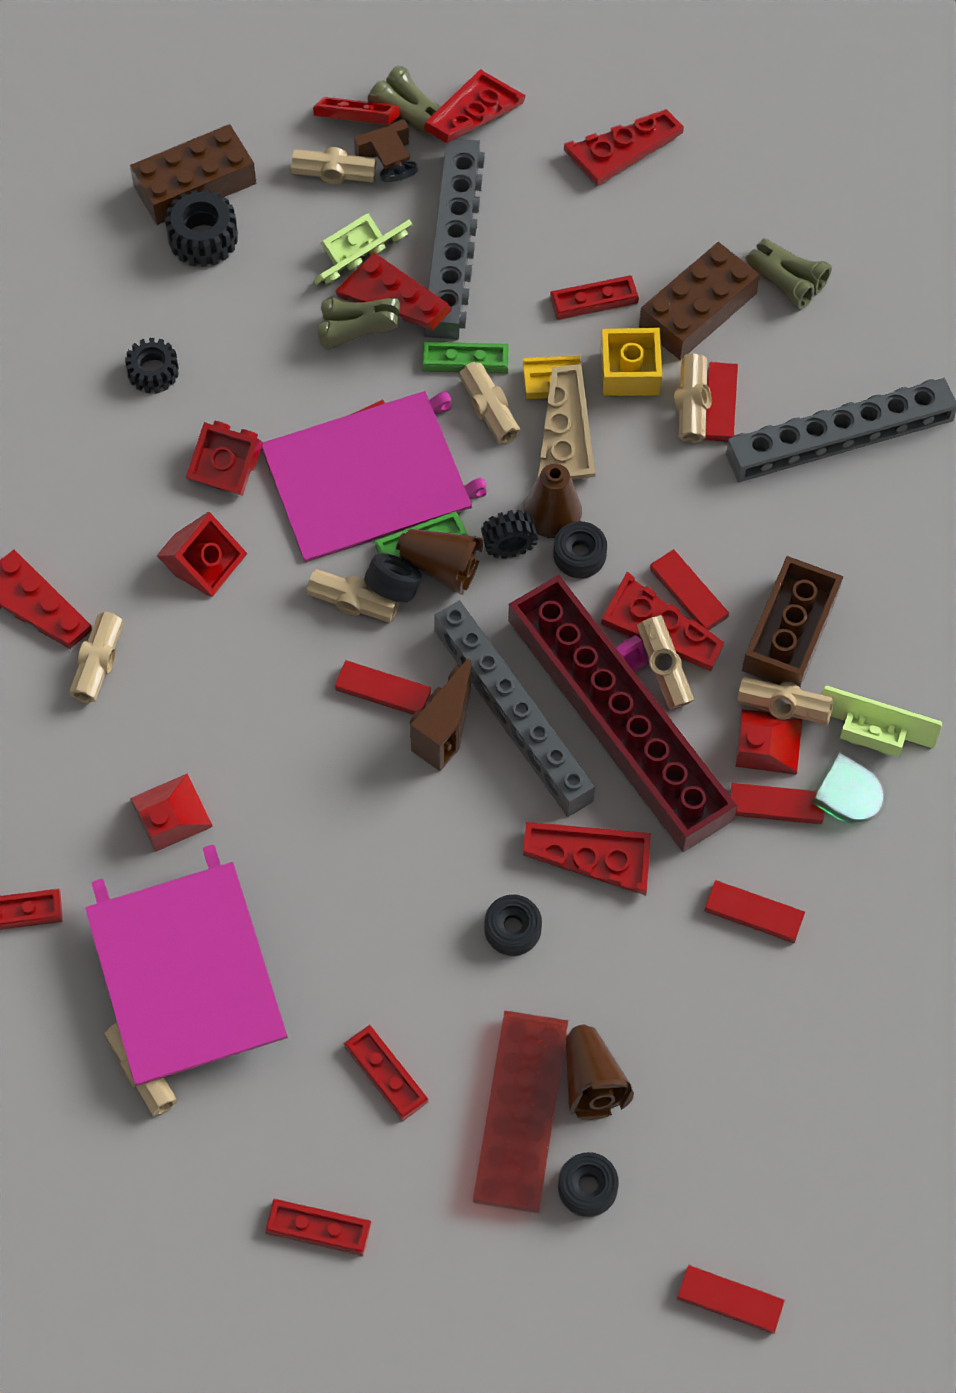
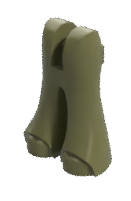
M402 65L394 67L386 78V82L384 80L378 81L368 94V102L399 106L398 117L409 122L423 135L432 137L433 135L423 129L425 122L440 106L422 93L414 84L405 67Z
M765 238L757 244V250H752L745 257L747 263L755 271L778 286L799 309L805 308L812 301L814 293L819 294L825 287L832 271V266L825 261L803 259Z
M335 297L326 298L321 304V311L325 321L318 324L317 330L320 344L325 349H332L367 334L391 332V330L397 328L400 301L395 298H387L369 302H346Z

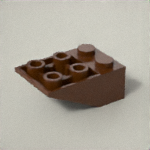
M467 659L462 666L457 665L448 676V682L442 688L438 687L434 690L429 698V704L423 710H417L409 723L411 751L439 771L446 766L460 748L471 692L470 659Z

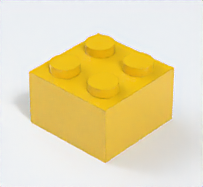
M660 328L602 329L600 345L602 396H660L662 383Z

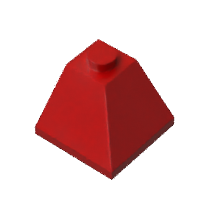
M206 512L175 533L157 554V557L176 577L207 596L213 597L248 553L211 512Z
M742 709L735 767L797 775L802 719L791 717L781 720L768 712Z
M188 774L130 798L155 852L213 827Z

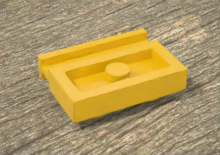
M580 355L523 358L526 399L548 398L552 368L581 364Z

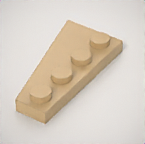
M581 364L552 368L538 476L545 466L560 464L568 469L572 480L596 477Z

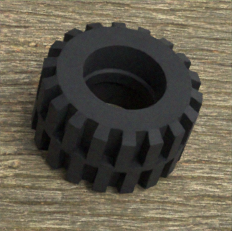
M193 190L191 194L186 195L184 193L180 195V200L175 199L171 203L172 207L168 208L166 212L165 224L169 246L172 253L178 256L180 261L183 263L189 261L191 266L201 264V267H207L208 263L213 265L219 264L218 260L222 259L224 261L228 258V253L234 252L235 244L238 242L236 215L232 204L229 205V200L226 197L220 198V194L217 192L210 194L209 190H203L197 193V190ZM201 225H208L212 227L205 231L191 230Z

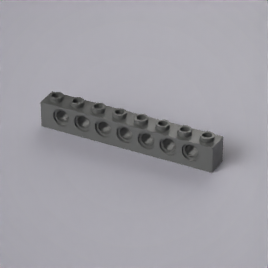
M454 139L446 143L428 290L447 302L452 311L433 330L425 328V337L459 340L460 329H465L467 312L462 311L463 305H468L469 288H465V282H471L472 265L467 264L468 259L474 258L475 242H470L471 236H476L477 219H473V213H479L480 197L475 195L476 191H481L482 174H478V169H484L485 152H480V140Z
M945 378L938 380L929 379L920 385L909 388L901 387L892 393L873 395L867 400L857 403L848 402L839 408L828 411L820 410L811 416L792 418L786 423L776 426L767 425L758 431L747 434H736L728 439L726 456L739 483L952 422L956 414V400ZM756 449L763 450L764 452H758Z
M459 600L434 614L435 633L459 666H462L467 659L471 660V683L566 816L569 817L594 801V784L462 602Z

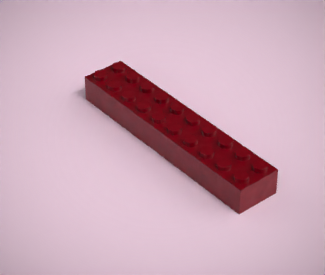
M560 575L555 576L509 603V623L682 852H685L734 821L737 804Z

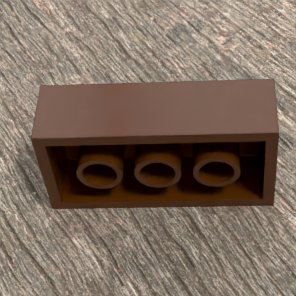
M231 124L130 165L133 186L156 225L165 222L167 209L172 207L171 203L175 199L180 200V195L184 193L189 195L193 190H197V193L209 190L210 194L217 192L220 194V198H223L256 184L254 162Z
M717 242L641 307L639 328H660V344L681 360L684 358V355L690 353L757 294L760 274L720 242Z
M786 556L746 651L742 671L778 685L784 682H792L801 688L838 597L844 576Z

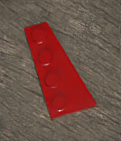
M480 69L425 122L423 130L437 139L448 143L522 105L526 95Z
M665 109L638 118L634 124L628 126L618 125L612 127L610 132L598 136L596 133L585 136V140L578 143L573 141L565 143L564 152L599 186L683 134L684 126Z
M375 252L335 290L339 298L344 300L349 298L356 302H369L387 298L398 299L400 301L398 316L402 320L433 330L452 311L447 302Z
M13 549L0 560V609L2 607L14 614L15 618L20 621L30 623L38 628L39 632L69 649L92 631L91 624L16 550Z
M626 572L602 617L601 624L629 637L636 635L642 639L637 624L651 617L662 615L679 657L711 672L724 647V641L695 620L690 621L680 613V609L673 604L668 605L656 596L657 593L648 586H642L635 581L633 575Z
M526 822L523 856L646 896L651 833Z

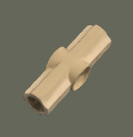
M338 147L327 148L324 152L295 149L292 155L291 171L292 174L321 177L324 182L332 185L340 184L344 179L374 183L377 158L348 155L345 150Z
M694 353L686 354L681 359L680 388H677L674 394L675 404L679 411V439L683 442L698 443L702 442V439L705 438L706 409L710 408L712 402L711 392L707 385V358L704 355Z
M472 362L467 364L459 372V378L471 396L472 407L477 417L486 422L498 444L503 443L505 445L512 442L520 435V428L508 409V402L500 386L493 384L482 363Z
M318 569L312 572L306 589L307 595L333 603L345 614L358 616L362 613L388 623L394 620L400 603L376 594L366 585L364 579L356 576H349L345 579Z
M106 611L98 613L88 641H84L81 645L78 655V669L69 691L70 696L76 698L79 702L87 704L96 702L105 674H109L113 668L116 655L115 647L124 625L123 619L114 613Z
M662 615L651 617L637 624L650 658V667L656 674L669 710L681 708L695 701L682 668L681 658L676 653ZM664 655H670L673 661L672 666L668 670L662 671L659 667V661Z
M748 677L742 679L737 698L738 704L770 711L775 718L781 720L796 717L828 725L834 704L833 697L803 691L792 682H784L778 685ZM781 698L787 699L790 703H785Z
M114 1023L104 1034L112 1050L120 1060L121 1069L133 1089L136 1088L152 1116L164 1114L177 1103L175 1094L164 1078L135 1086L118 1023Z

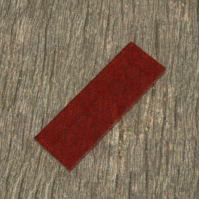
M504 1010L473 1203L539 1213L569 1020Z

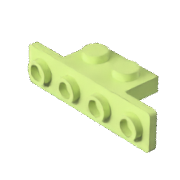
M369 213L323 240L321 245L334 266L320 274L314 280L315 284L318 285L323 281L326 285L332 283L341 276L339 271L346 267L349 271L353 270L363 263L361 258L368 253L370 255L373 252L378 254L386 248L384 244L392 239L396 243L407 236L406 230L412 225L410 219L382 235Z
M830 686L823 687L821 695L833 697L834 704L831 717L845 721L840 739L897 757L900 756L904 740L929 748L935 747L942 727L941 721Z

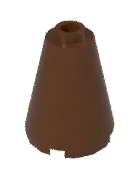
M549 464L542 469L524 503L523 511L533 516L537 534L540 536L555 538L562 527L569 523L580 521L582 517V505L570 473L566 467L560 464Z
M409 529L406 534L402 533L400 535L396 549L400 550L401 558L455 593L463 595V589L467 590L478 568L479 561L476 560V551L482 552L483 540L477 536Z
M584 1024L572 1028L566 1036L568 1104L571 1113L576 1112L579 1119L595 1120L612 1115L610 1109L619 1105L621 1110L627 1107L634 1096L632 1085L598 1031L594 1027Z

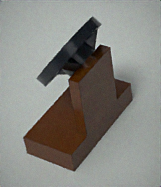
M404 119L354 138L355 156L372 158L378 156L384 167L380 172L382 181H400L413 176L418 171L417 163L408 161L410 160V155L404 147L409 144V127Z

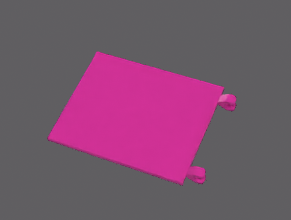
M423 391L263 442V453L304 562L403 531L454 511L459 513L471 509L472 504L469 498H480L487 494L486 482L481 477L472 480L464 486L434 412H447L451 409V398L447 392L439 393L429 400L426 392Z
M214 845L203 848L208 870L113 899L109 898L103 879H98L91 883L97 904L87 906L85 910L135 1086L288 1038L234 863L230 862L221 865Z

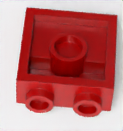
M214 421L213 425L204 422L186 478L243 496L250 472L255 470L263 443L257 438L258 434L252 431L241 429V432L238 433L230 430V425L220 421Z

